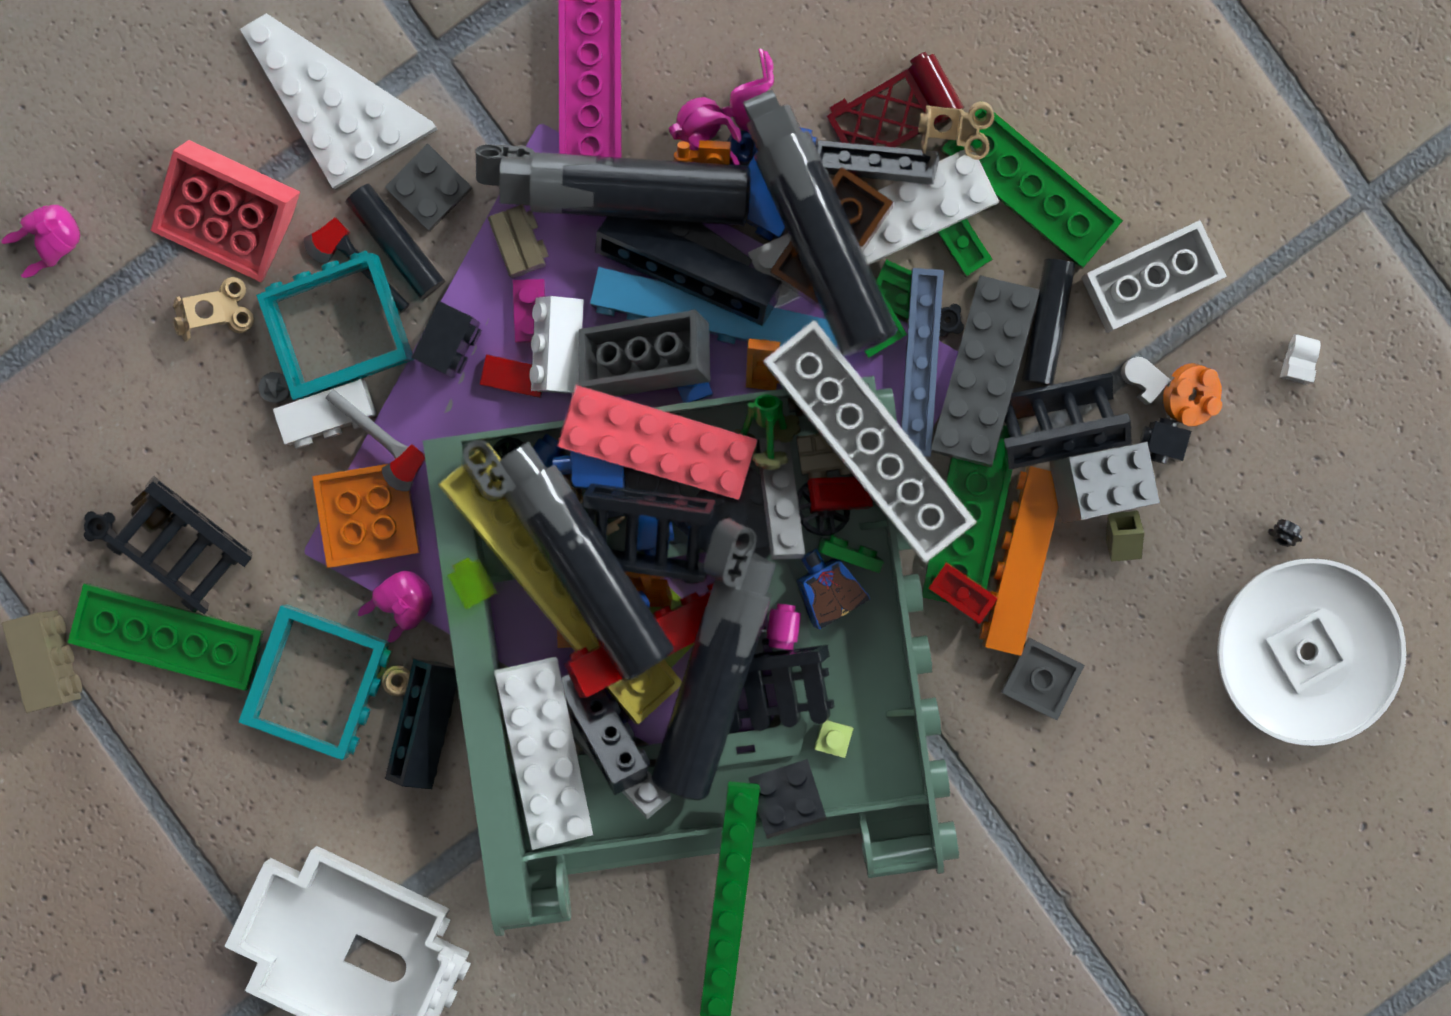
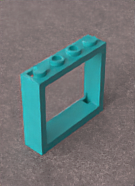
M367 250L361 253H354L349 256L351 260L341 264L339 261L326 263L321 266L322 271L311 274L310 271L296 274L293 276L294 281L284 285L282 282L270 284L271 286L265 287V292L256 295L292 400H301L415 360L411 358L413 353L379 255L368 253ZM370 269L397 350L305 382L277 302Z
M287 604L281 605L238 722L340 760H345L350 754L354 755L356 747L359 745L360 738L356 735L360 725L365 726L369 718L371 709L367 708L370 697H375L380 688L381 679L377 677L381 667L386 668L390 660L391 650H388L390 642ZM294 621L373 649L339 746L259 717Z

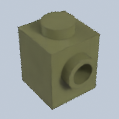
M1139 511L1107 514L1106 544L1111 562L1142 559L1144 530Z

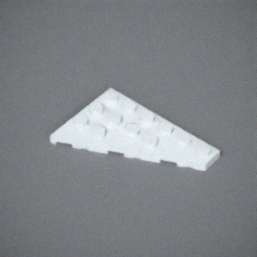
M267 13L240 28L333 189L340 187L437 130L431 120Z

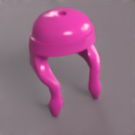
M760 48L758 50L763 77L734 88L730 94V106L721 108L724 115L734 117L738 128L749 132L747 124L750 120L743 102L767 92L774 83L773 61L769 53Z
M705 97L694 98L685 103L677 114L676 123L669 127V132L673 139L688 142L690 145L689 150H699V140L711 141L720 129L721 124L727 125L732 137L736 141L740 142L742 140L741 131L735 126L733 120L722 113V110L714 100ZM730 150V165H739L737 156Z
M55 204L46 205L24 216L20 221L22 228L19 231L7 234L1 243L18 242L28 233L35 235V247L42 260L35 264H30L25 269L21 277L28 278L34 276L43 268L55 266L61 257L69 254L76 248L80 240V229L73 216L64 207Z
M401 571L395 573L381 585L374 588L372 599L360 607L358 616L369 614L376 606L384 612L393 613L398 626L394 627L389 633L387 641L391 643L397 640L404 630L416 628L426 617L432 605L433 593L427 582L419 575L411 571Z

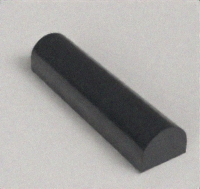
M370 184L361 186L346 199L345 203L421 300L446 282Z
M1050 258L1044 260L1039 286L1040 294L1034 313L1022 381L1043 385L1054 384L1076 264L1073 262Z

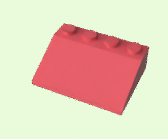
M188 140L173 150L151 231L262 282L293 217L300 191Z

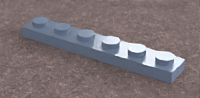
M912 268L901 428L923 456L931 457L944 270Z

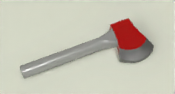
M332 389L326 396V399L394 456L395 460L382 468L385 481L396 490L410 491L418 471L425 462V454L413 444L406 446L392 438L337 391Z

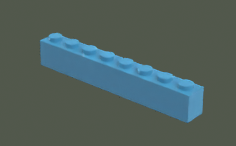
M598 267L590 302L592 307L597 308L596 313L614 317L615 312L627 314L626 320L631 321L697 310L709 323V333L718 335L717 341L735 345L736 340L749 342V338L766 339L780 342V347L815 320L837 347L836 340L826 319L774 307L764 325L761 326L661 281Z

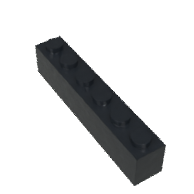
M607 217L597 230L595 253L758 325H764L778 302L782 285L781 280L642 219Z

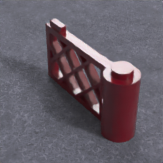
M923 52L910 60L912 65L905 71L849 103L846 99H843L829 107L832 113L827 115V118L842 143H849L845 137L847 135L853 137L852 144H855L856 138L873 142L874 146L881 144L885 145L884 147L897 148L921 134L918 132L919 127L906 124L910 107L923 110L924 113L926 106L963 110L965 107L935 54L928 55L926 52ZM904 79L911 88L908 102L891 97L893 86ZM889 88L887 96L880 94ZM913 95L916 97L919 104L911 103ZM875 97L885 100L881 117L864 113L866 102L869 99ZM889 101L906 106L902 123L885 118ZM861 105L860 112L852 110L857 106ZM845 113L857 115L858 120L854 133L842 130L836 119ZM944 114L939 115L935 118L933 124L935 126L948 120L950 117ZM862 117L880 121L875 138L858 134ZM883 123L901 127L898 138L891 143L879 140ZM904 128L912 130L902 136Z

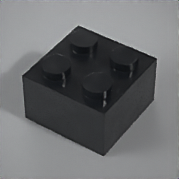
M438 301L411 358L454 378L456 373L461 374L467 364L468 357L465 354L469 346H475L482 331L478 328L480 322L472 316Z

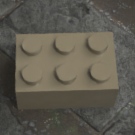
M58 610L38 612L1 622L26 713L81 699L82 683L79 676L75 675L73 670L74 654L71 646L66 644L64 636L66 624L63 617L58 614Z

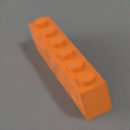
M1027 466L1025 472L1020 471L1017 479L1016 489L1020 490L1018 502L1013 501L1010 507L1008 518L1012 519L1013 522L1010 532L1005 531L1001 549L1005 550L1003 562L998 561L995 568L994 579L998 580L995 592L990 591L998 599L990 609L988 622H982L979 639L983 640L982 646L1022 656L1058 511V502L1051 471L1033 466Z

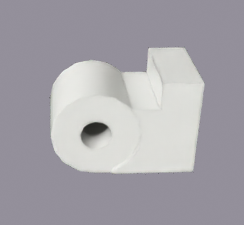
M1294 334L1285 355L1280 378L1305 385L1314 383L1317 371L1315 366L1320 352V341Z
M1143 357L1131 358L1121 367L1122 379L1129 385H1136L1142 390L1137 398L1145 405L1151 404L1171 381Z

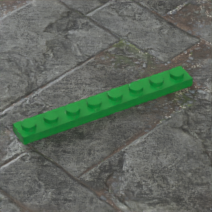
M728 781L700 1016H731L760 792L759 784Z

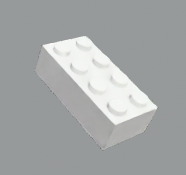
M1199 220L1094 269L1081 278L1108 333L1227 276Z

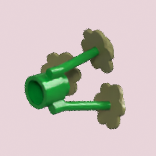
M770 394L760 395L755 399L754 403L748 404V414L742 430L735 429L734 432L756 439L753 434L748 433L753 418H755L759 426L766 428L767 450L763 453L754 454L752 459L756 462L757 466L765 470H776L780 468L781 464H787L788 458L786 452H774V441L779 439L782 443H788L793 439L794 435L799 434L801 431L799 418L796 415L786 417L783 414V401L779 400L776 396Z

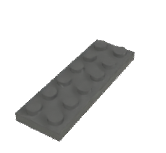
M979 276L931 447L932 453L992 468L1039 298V289Z

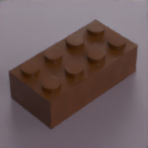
M841 167L831 182L861 249L864 251L893 209L894 201ZM790 241L771 268L770 274L822 311L794 246Z

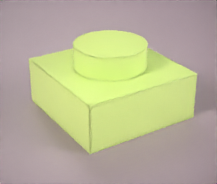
M829 720L825 721L823 724H820L814 749L845 758L854 728Z

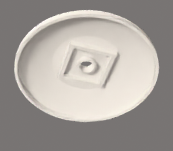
M1298 559L1275 565L1263 571L1249 581L1235 596L1224 615L1220 627L1217 647L1218 666L1229 698L1238 711L1252 725L1264 733L1288 743L1309 746L1327 745L1349 739L1361 733L1377 721L1387 710L1399 690L1404 675L1406 640L1394 605L1383 590L1369 577L1350 566L1335 561ZM1307 642L1312 643L1315 647V655L1309 660L1303 659L1300 654L1301 646Z

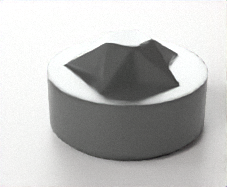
M270 372L261 378L259 392L266 401L281 403L290 396V391L283 374Z

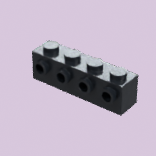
M413 659L386 771V780L402 787L432 790L458 686L455 667L441 662Z
M569 674L562 677L568 713L613 794L616 795L648 779L647 767L650 766V761L642 748L639 750L636 748L633 742L636 738L631 726L628 723L623 724L618 715L621 714V711L614 697L609 699L604 691L606 688L586 698H580Z

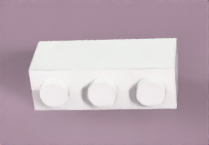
M556 296L535 298L532 312L534 335L531 340V349L533 351V363L530 370L531 391L573 393L575 385H579V329H582L583 299Z
M360 379L333 388L369 419L378 416L366 381ZM332 389L273 409L284 444L294 445L295 449L312 444V438L323 435L324 439L342 434L341 428L353 425L354 429L361 427L326 399V396Z

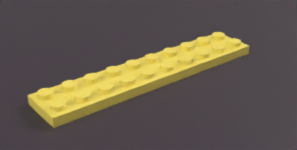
M493 450V452L495 453V455L497 456V458H498L499 461H500L501 458H500V457L497 455V453ZM477 451L469 458L476 465H481L486 461L485 455L481 451ZM460 465L440 482L438 486L574 651L583 647H587L588 651L598 647L599 644L593 632L506 498L503 497L497 501L485 499L463 465ZM489 466L485 471L490 478L488 488H496L499 491L502 482L500 480L495 482L492 480L489 472L493 467ZM663 659L630 681L622 679L606 687V689L630 719L639 725L680 687L682 681Z

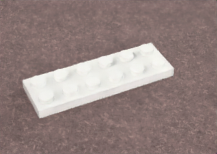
M552 657L495 670L494 673L532 850L592 836L593 831L557 658Z

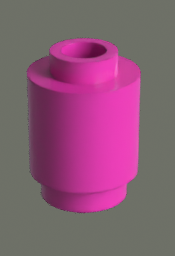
M777 603V609H770L767 630L769 647L793 650L794 642H798L801 613L795 612V605Z

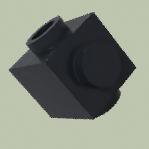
M1160 417L1159 422H1150L1149 427L1145 426L1143 428L1140 443L1148 442L1152 461L1167 464L1168 460L1180 462L1184 461L1192 431L1177 427L1179 423L1177 421Z

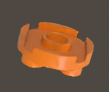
M1190 363L1174 371L1171 375L1174 379L1171 381L1170 387H1165L1163 393L1164 408L1171 418L1187 426H1198L1208 421L1212 416L1219 414L1222 409V386L1218 373L1214 369ZM1194 388L1197 391L1195 399L1192 401L1189 400V396L1193 394L1192 389Z

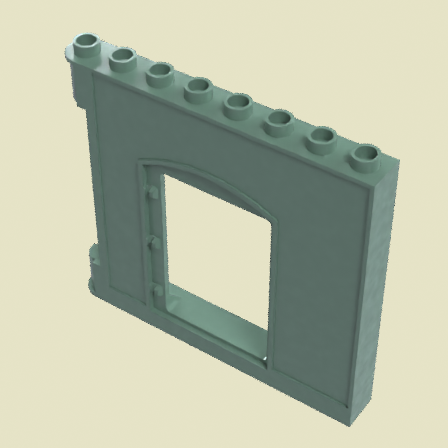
M874 376L861 378L897 422L892 388L876 390ZM785 389L654 407L655 409L732 432L735 429L742 430L748 414V404L754 403L755 399L760 395L770 394L776 396L779 400L783 401V414L786 417L796 415V412L789 413L788 398L790 395ZM806 416L798 417L801 431L799 434L794 435L790 441L796 492L809 480L808 475H801L796 438L797 436L819 433ZM753 418L748 433L753 434L757 441L759 438H767L766 428L759 426L755 418ZM565 420L423 440L489 910L496 936H504V932L507 929L571 921L569 874L719 853L728 781L749 783V777L808 759L827 820L767 839L757 809L752 848L861 833L863 859L868 878L936 869L937 874L944 873L943 861L959 859L954 822L938 823L935 804L936 798L950 797L946 763L944 759L929 761L926 741L927 736L941 735L938 704L936 697L920 699L917 678L918 674L932 673L929 642L927 635L911 636L908 615L909 612L923 611L920 579L918 573L903 575L899 551L912 548L873 499V507L870 509L850 510V519L839 532L833 534L848 540L847 546L859 550L860 545L878 551L876 556L884 561L880 573L840 560L866 591L870 600L822 629L815 628L811 624L797 585V580L808 573L801 558L771 559V554L766 558L776 564L768 588V592L772 594L767 610L768 623L770 609H777V603L795 605V612L801 613L798 642H794L793 649L828 645L830 657L821 663L822 668H828L829 676L824 677L828 700L834 699L835 707L830 709L828 720L854 728L846 757L843 758L814 749L820 724H816L811 720L809 711L800 712V721L794 727L789 728L780 723L776 727H769L763 731L755 729L728 734L709 796L702 800H689L670 794L671 800L646 819L622 792L616 795L613 794L601 770L587 754H579L577 758L593 835L532 850L494 673L495 670L500 669L489 596V587L492 583L515 580V578L438 484L462 465V455L469 443L483 441L493 447L499 440L511 437L526 442V444L530 443L533 447L538 438L542 439L546 433L559 441ZM565 449L563 454L571 456L570 450ZM478 450L471 451L468 457L470 458ZM498 451L497 455L501 457L502 455L500 451ZM751 459L750 467L760 475L759 466ZM839 470L827 472V478L854 477L853 474L840 476ZM679 482L681 496L694 498L702 490ZM581 489L582 496L584 497L586 491L585 489ZM802 495L801 505L809 503ZM583 507L588 514V508ZM810 509L801 510L804 518L811 515ZM835 510L837 513L844 515V510ZM618 518L608 519V524ZM626 518L617 524L620 529L607 536L606 543L611 550L624 551ZM816 518L807 521L810 525L817 528ZM834 519L835 528H836L841 522ZM823 520V530H828L826 520ZM672 523L674 541H669L668 558L687 555L688 537ZM801 525L805 554L817 549L821 537L830 540L831 535H815ZM818 550V552H819L820 556L822 557L824 563H826L827 561H829V560H831V559L834 558V557H831V556L822 554V553ZM772 647V651L787 650ZM801 666L792 667V671H801ZM803 680L794 681L798 703L807 702ZM662 743L636 746L638 750L642 748L649 760L657 759ZM755 746V751L737 753L736 747ZM650 765L647 767V771L651 775L653 773L655 765Z

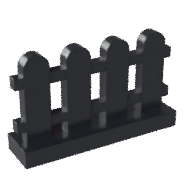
M828 645L754 654L744 684L748 709L740 710L738 703L729 734L738 732L742 727V719L750 718L752 727L758 731H763L770 726L772 715H779L781 723L789 728L799 723L801 718L800 712L809 711L811 720L816 724H823L830 717V709L835 707L834 699L828 700L824 677L829 676L828 668H822L821 664L830 657ZM801 666V671L793 672L792 667ZM771 669V675H763L762 670ZM803 680L807 702L798 703L794 681ZM774 683L778 706L769 707L765 684Z

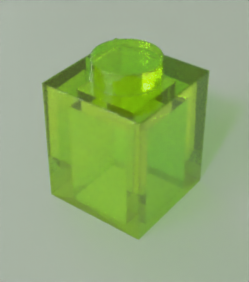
M468 557L452 566L454 572L449 574L448 577L465 609L497 593L480 559L471 562Z

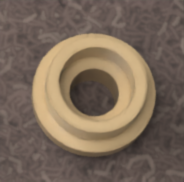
M394 665L386 669L381 679L384 690L392 696L404 695L410 671L400 665ZM400 675L402 676L401 684L393 685L391 683L392 677Z

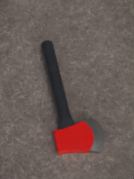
M336 217L319 230L304 237V246L307 253L318 262L329 263L336 250L342 252L349 260H351L349 257L351 254L359 253L348 237L350 231ZM370 269L361 271L375 286ZM389 284L397 310L402 313L410 304Z

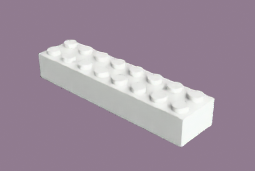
M815 320L764 360L765 366L923 562H927L976 523L974 518Z

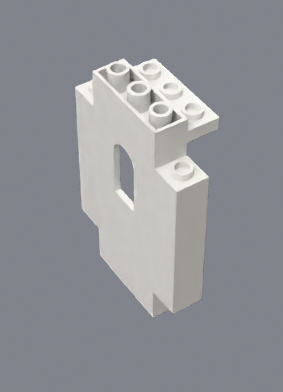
M318 846L310 851L301 872L272 858L264 862L224 946L258 963L245 989L246 992L296 1016H440L444 1006L450 1009L458 991L454 990L453 987L457 978L463 981L471 963L466 961L470 952L437 937V935L443 937L450 923V919L446 918L449 908ZM356 934L402 956L406 962L404 977L394 982L386 981L344 961Z

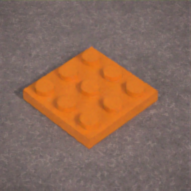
M387 464L312 476L327 568L420 553L411 491L396 490L385 481L382 468Z

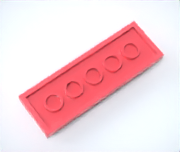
M575 385L557 446L739 500L757 439Z

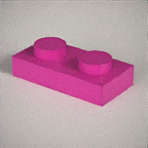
M544 279L513 280L516 343L531 342L534 335L532 312L535 298L545 297Z

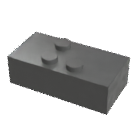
M697 310L579 329V386L616 397L711 382L709 323Z

